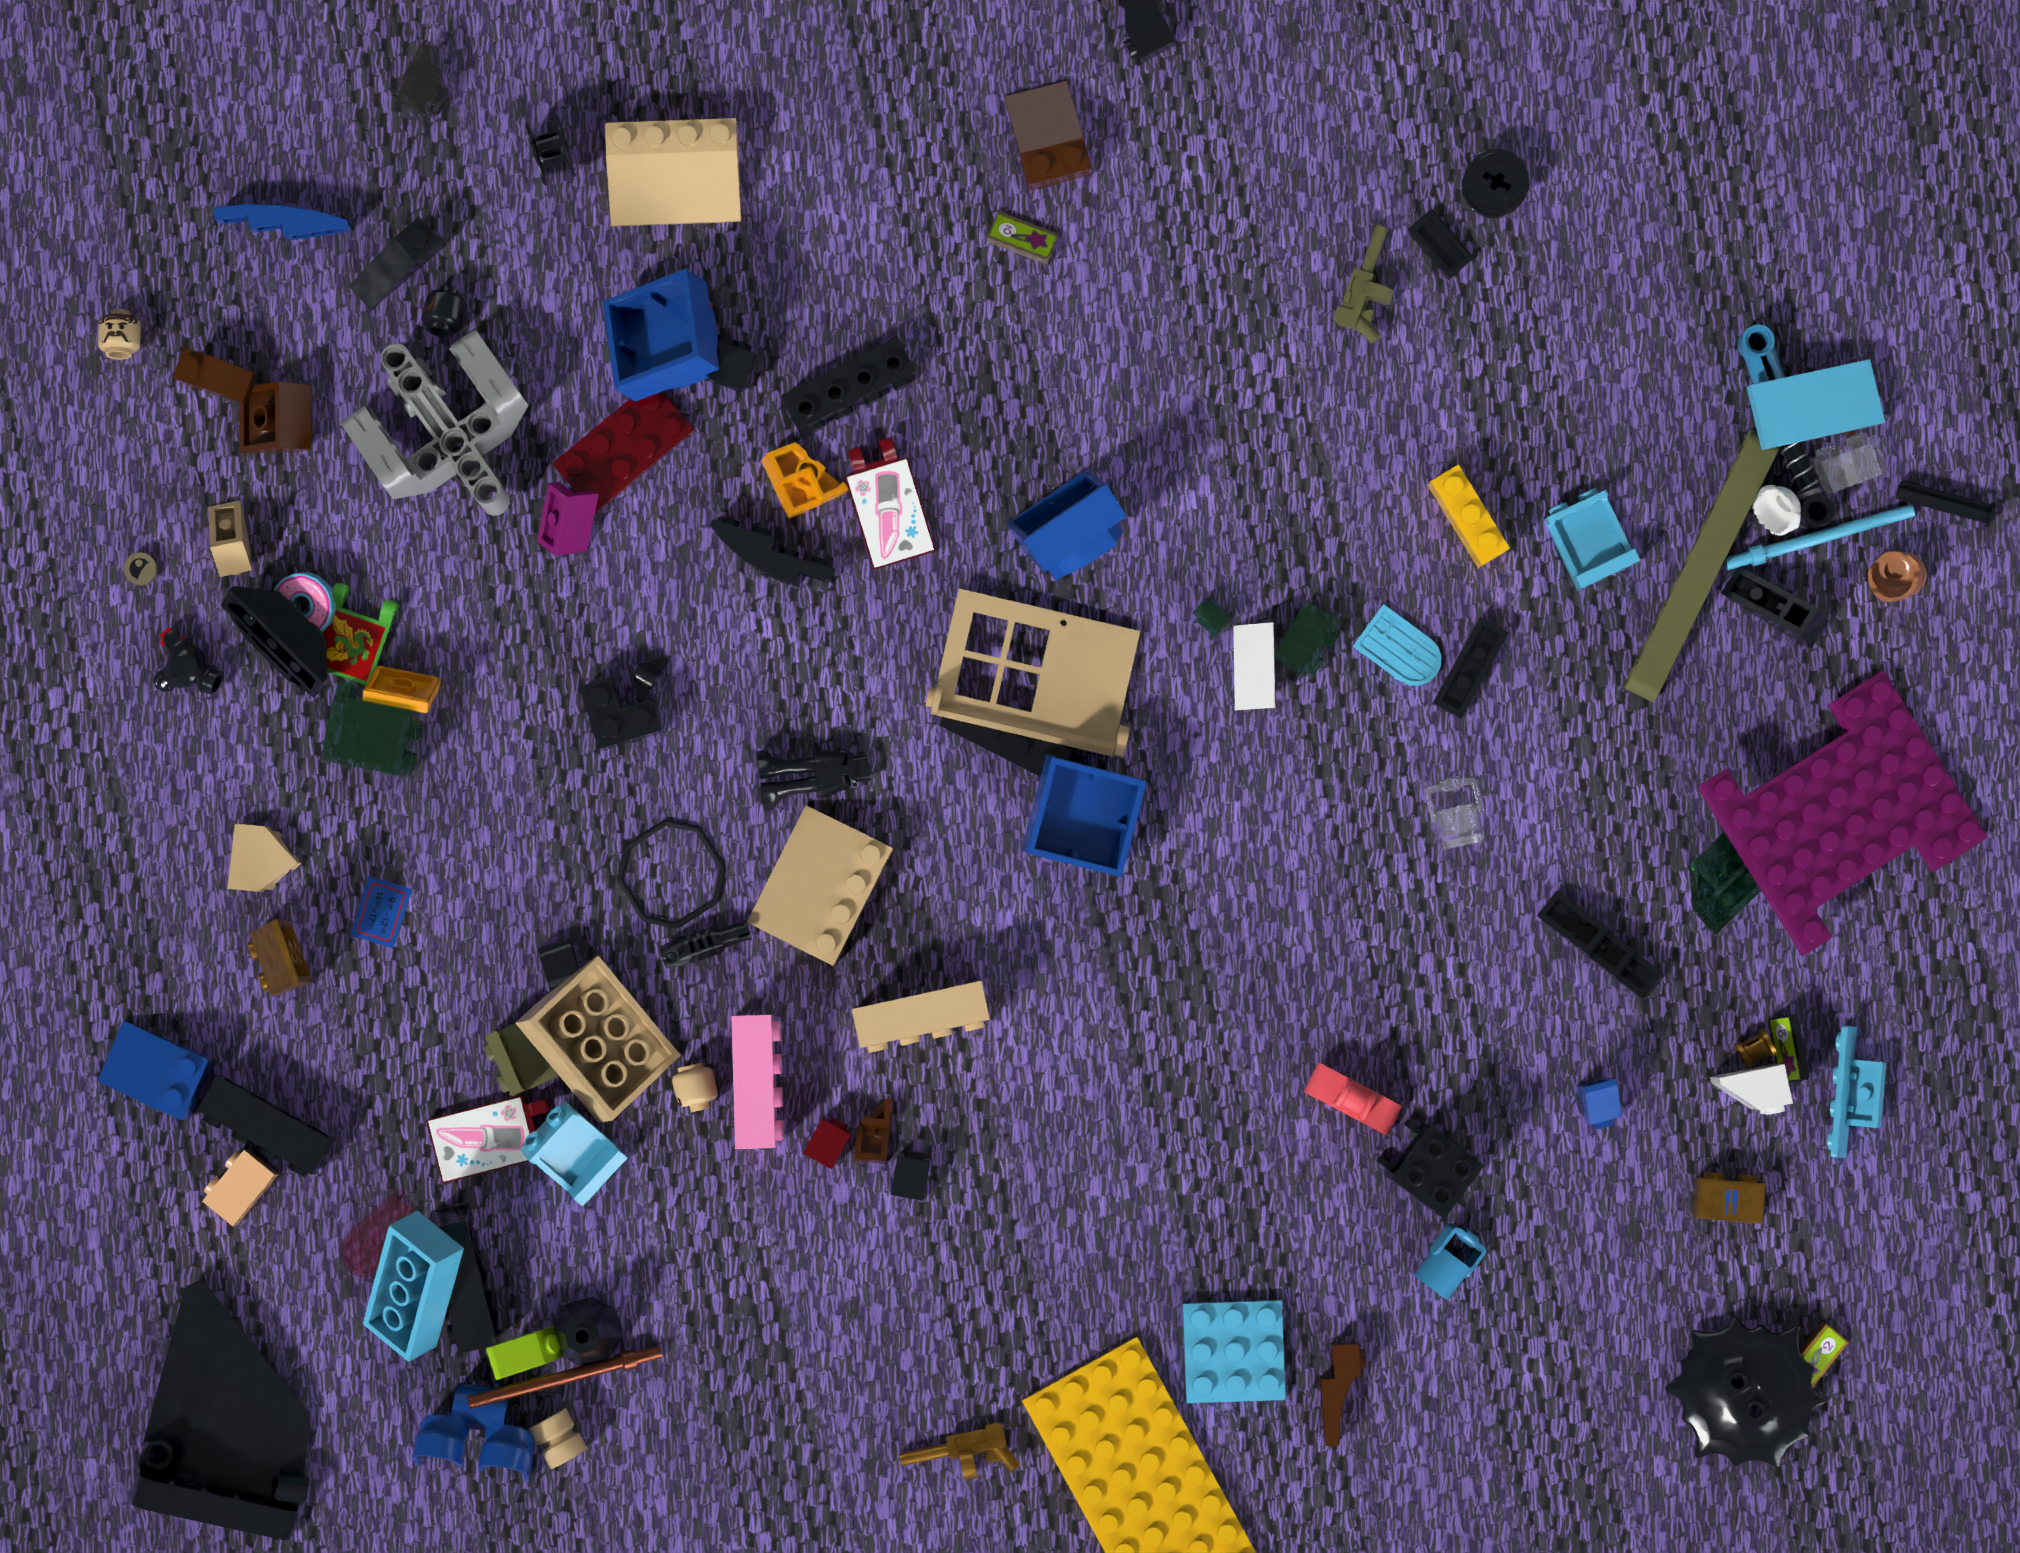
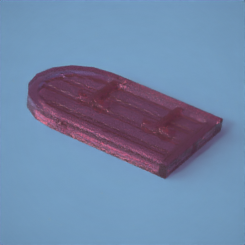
M392 1193L360 1223L352 1227L351 1231L342 1240L340 1248L341 1261L345 1268L354 1276L362 1278L376 1276L389 1225L413 1213L395 1193Z

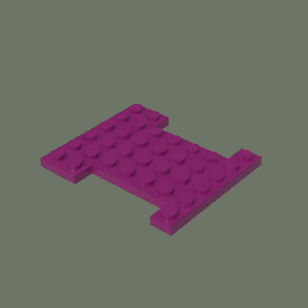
M1884 670L1828 704L1844 734L1744 796L1728 768L1697 786L1801 956L1806 955L1832 938L1816 912V908L1914 845L1930 871L1934 872L1988 838Z

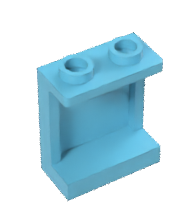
M1594 488L1579 495L1580 502L1570 507L1567 502L1557 505L1549 510L1551 516L1544 520L1577 591L1640 561L1636 550L1631 549L1607 497L1609 495L1607 490L1598 493L1597 489Z
M565 1100L559 1107H555L550 1111L546 1121L537 1131H533L526 1137L523 1146L520 1148L528 1161L536 1164L567 1190L572 1198L582 1207L627 1159V1156L612 1140Z

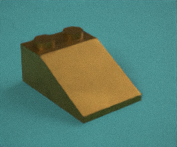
M276 919L250 933L252 941L248 942V948L253 960H259L262 972L258 973L264 992L269 991L271 996H277L313 983L292 921Z

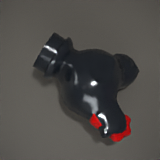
M167 628L165 632L160 634V644L167 647L169 657L166 667L154 676L153 682L155 687L160 691L169 692L175 687L186 688L197 684L198 690L201 693L215 694L222 683L223 671L217 669L215 665L206 667L202 650L186 641V638L180 635L178 629L172 630Z

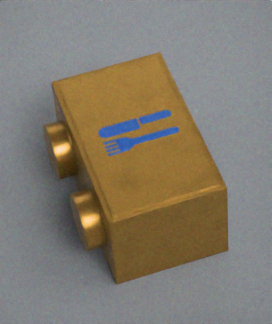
M1704 1172V1178L1695 1177L1692 1217L1763 1224L1766 1184L1757 1183V1176L1737 1175V1181L1724 1180L1723 1173Z

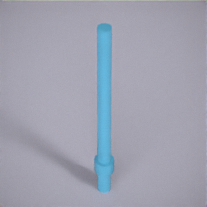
M1912 504L1764 547L1759 544L1747 548V552L1726 557L1724 565L1727 571L1749 564L1754 567L1766 563V559L1914 517L1915 511Z

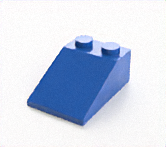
M123 1020L97 1081L156 1110L180 1120H188L214 1059Z

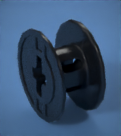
M557 113L554 116L558 130L534 137L530 124L525 122L544 186L547 185L544 169L565 162L568 163L572 176L576 177L568 144Z
M1503 149L1487 150L1477 155L1466 169L1462 180V194L1467 205L1478 215L1487 218H1503L1513 213L1525 199L1530 186L1529 172L1524 162L1514 153ZM1497 177L1502 180L1500 184L1502 187L1492 190L1489 187L1492 182L1487 179L1493 181Z

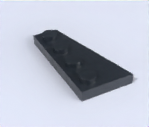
M942 717L939 723L940 727L1039 777L1042 773L1046 754L1068 760L1074 749L1065 745Z

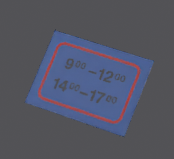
M368 876L350 935L394 949L412 889Z

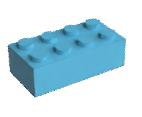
M418 1211L389 1225L363 1325L408 1362L437 1347L464 1248Z

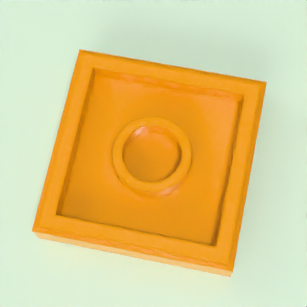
M378 665L363 690L362 701L427 713L439 691L441 678Z

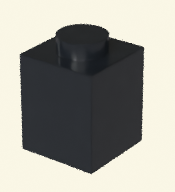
M905 1150L904 1156H897L891 1195L924 1200L930 1160L924 1159L925 1153Z

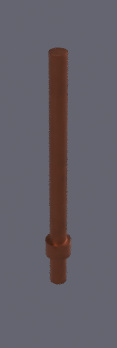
M659 1345L635 1352L633 1349L619 1352V1356L469 1395L467 1396L469 1409L619 1369L624 1371L636 1369L638 1364L662 1358Z

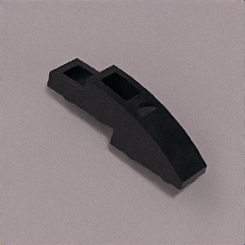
M721 517L720 522L716 520L711 521L710 526L721 541L739 558L763 574L795 587L798 585L800 575L832 584L836 571L835 568L829 567L830 561L814 556L811 557V561L798 558L799 552L780 547L779 552L774 551L777 540L775 537L770 536L771 531L758 526H752L751 531L739 527V521L727 517Z

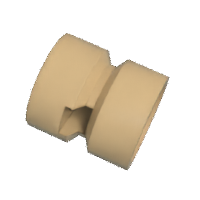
M566 1408L529 1428L537 1445H544L545 1449L542 1454L550 1469L569 1461L588 1449L580 1433L572 1431L574 1422Z

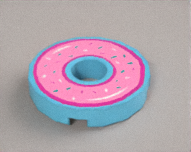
M310 572L294 573L283 578L274 588V591H279L296 606L299 596L306 597L310 602L309 612L303 613L299 609L298 611L309 622L314 623L321 632L325 631L332 623L336 612V602H334L330 585L320 576Z

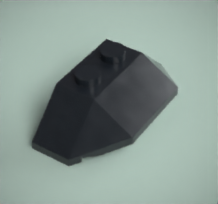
M233 586L228 591L221 606L225 612L230 614L235 626L243 637L291 684L300 690L306 691L308 695L314 698L327 680L326 637L314 623L309 622L298 611L297 606L291 600L286 599L279 591Z

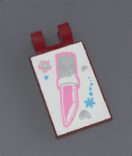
M891 437L879 441L884 459L865 465L860 447L847 450L854 473L845 476L873 570L936 552L908 457L898 460Z
M520 1095L426 1120L442 1184L529 1162L520 1148L523 1146L526 1137L533 1131H536L532 1116L551 1111L548 1099L525 1104L524 1096Z

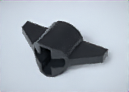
M662 657L649 663H640L636 667L633 679L637 701H644L648 693L653 689L669 662L668 659Z

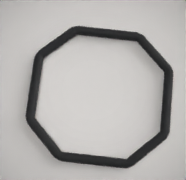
M663 820L624 846L617 874V882L641 920L675 929L682 927L718 903L726 867L700 827L673 820ZM666 826L696 832L720 869L713 899L677 922L646 916L623 879L630 849Z

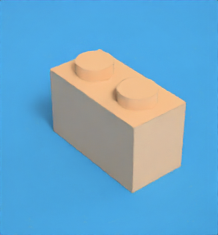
M245 1149L242 1153L237 1150L226 1162L225 1166L228 1170L221 1179L217 1176L214 1177L204 1189L207 1196L202 1202L232 1226H236L241 1222L279 1175L276 1170L250 1149Z

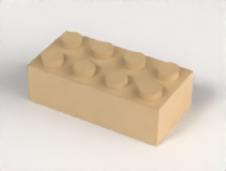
M982 981L852 1009L860 1048L867 1047L868 1053L889 1049L887 1042L900 1040L901 1046L921 1042L919 1035L931 1032L933 1039L953 1035L952 1028L963 1025L965 1032L985 1028L984 1021L990 1020Z

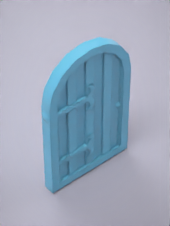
M1384 604L1371 622L1366 625V629L1352 646L1391 674L1394 679L1409 686H1421L1429 683L1437 676L1441 667L1442 656L1434 641Z

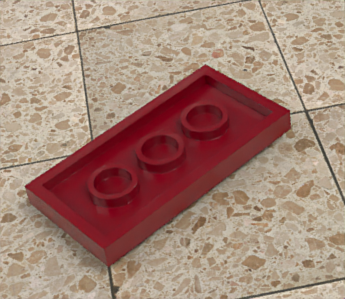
M663 392L636 402L629 399L552 464L575 492L593 490L598 494L596 514L695 430Z

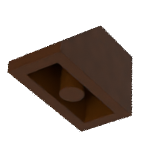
M183 347L172 378L192 388L246 404L256 373L210 355Z

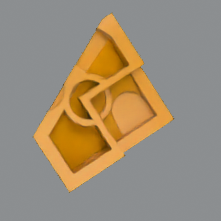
M796 442L766 453L761 460L788 519L837 498L849 490L844 482L840 484L825 471L826 467L819 461L809 458L806 450Z

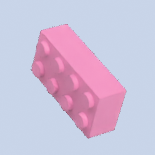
M774 1015L731 1016L735 1149L776 1148L778 1141L784 1140V1121L777 1120V1107H783V1088L776 1087V1074H782V1054H775V1041H781V1021H775Z

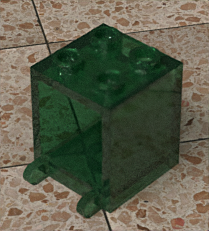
M345 680L338 682L336 693L333 697L321 760L332 764L407 778L408 772H413L416 765L417 753H414L412 750L414 740H420L422 735L423 721L419 720L420 714L413 710L357 700V688L354 684Z

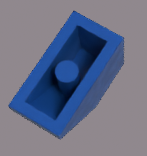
M1605 1078L1576 1086L1587 1125L1595 1124L1596 1129L1615 1125L1614 1119L1622 1117L1616 1079Z

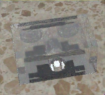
M1864 433L1846 439L1847 445L1835 450L1834 445L1831 444L1815 451L1817 457L1812 458L1809 464L1813 465L1812 472L1815 479H1818L1817 485L1825 493V496L1889 472L1875 435L1866 438Z

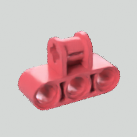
M1319 1062L1303 1091L1387 1136L1403 1106Z

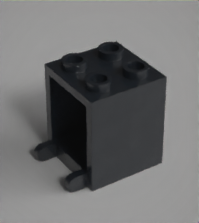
M1407 1119L1404 1125L1416 1133L1414 1138L1393 1165L1381 1156L1376 1161L1389 1170L1385 1175L1388 1179L1437 1216L1445 1219L1485 1165L1433 1126L1424 1123L1419 1128Z

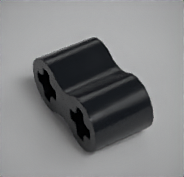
M570 938L538 947L550 992L579 970Z

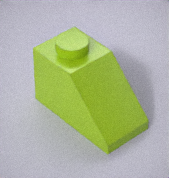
M550 1326L526 1333L486 1348L495 1379L499 1380L562 1358L563 1355L560 1354L561 1347L558 1337L554 1332V1327Z

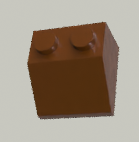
M278 381L252 386L246 404L240 403V453H294L311 450V385Z

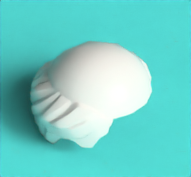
M1762 486L1752 503L1753 513L1757 515L1759 523L1764 524L1765 529L1778 536L1797 529L1801 520V506L1796 494L1789 488L1782 486Z

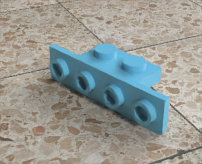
M1842 1025L1841 1032H1838L1836 1037V1050L1839 1052V1062L1833 1070V1082L1837 1086L1836 1097L1832 1098L1830 1104L1831 1117H1834L1833 1130H1830L1828 1134L1827 1146L1831 1150V1157L1837 1158L1847 1157L1849 1125L1881 1128L1887 1063L1855 1060L1857 1027Z

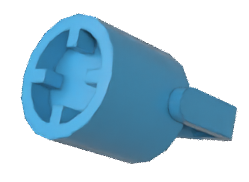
M1449 1223L1430 1247V1253L1414 1273V1276L1448 1301L1464 1278L1469 1277L1486 1254V1248L1479 1243L1478 1236L1466 1227L1459 1228L1455 1224ZM1455 1233L1462 1242L1470 1248H1475L1465 1263L1444 1249Z

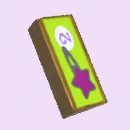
M1823 1321L1800 1349L1803 1358L1815 1368L1811 1379L1812 1388L1849 1343Z

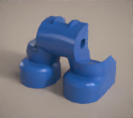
M472 1381L471 1385L458 1383L451 1416L426 1415L420 1422L412 1458L417 1466H420L422 1456L446 1459L455 1462L457 1467L463 1468L466 1451L465 1441L470 1429L485 1431V1443L481 1447L478 1469L484 1471L486 1466L508 1468L522 1473L524 1482H530L534 1457V1438L529 1430L506 1425L511 1398L469 1409L467 1396L499 1388L498 1384H495L494 1388L477 1386L476 1381Z

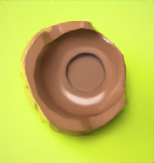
M1885 552L1868 570V582L1873 594L1885 602L1903 601L1913 597L1914 594L1919 593V590L1924 587L1927 578L1923 562L1919 557L1908 552Z

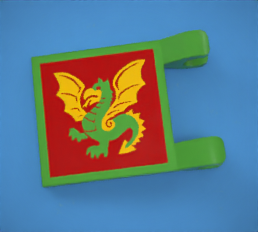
M336 583L332 590L334 602H336V612L332 623L325 631L321 632L326 637L327 672L366 685L379 664L399 604L392 600H385L381 608L379 620L343 608L350 586L344 583Z

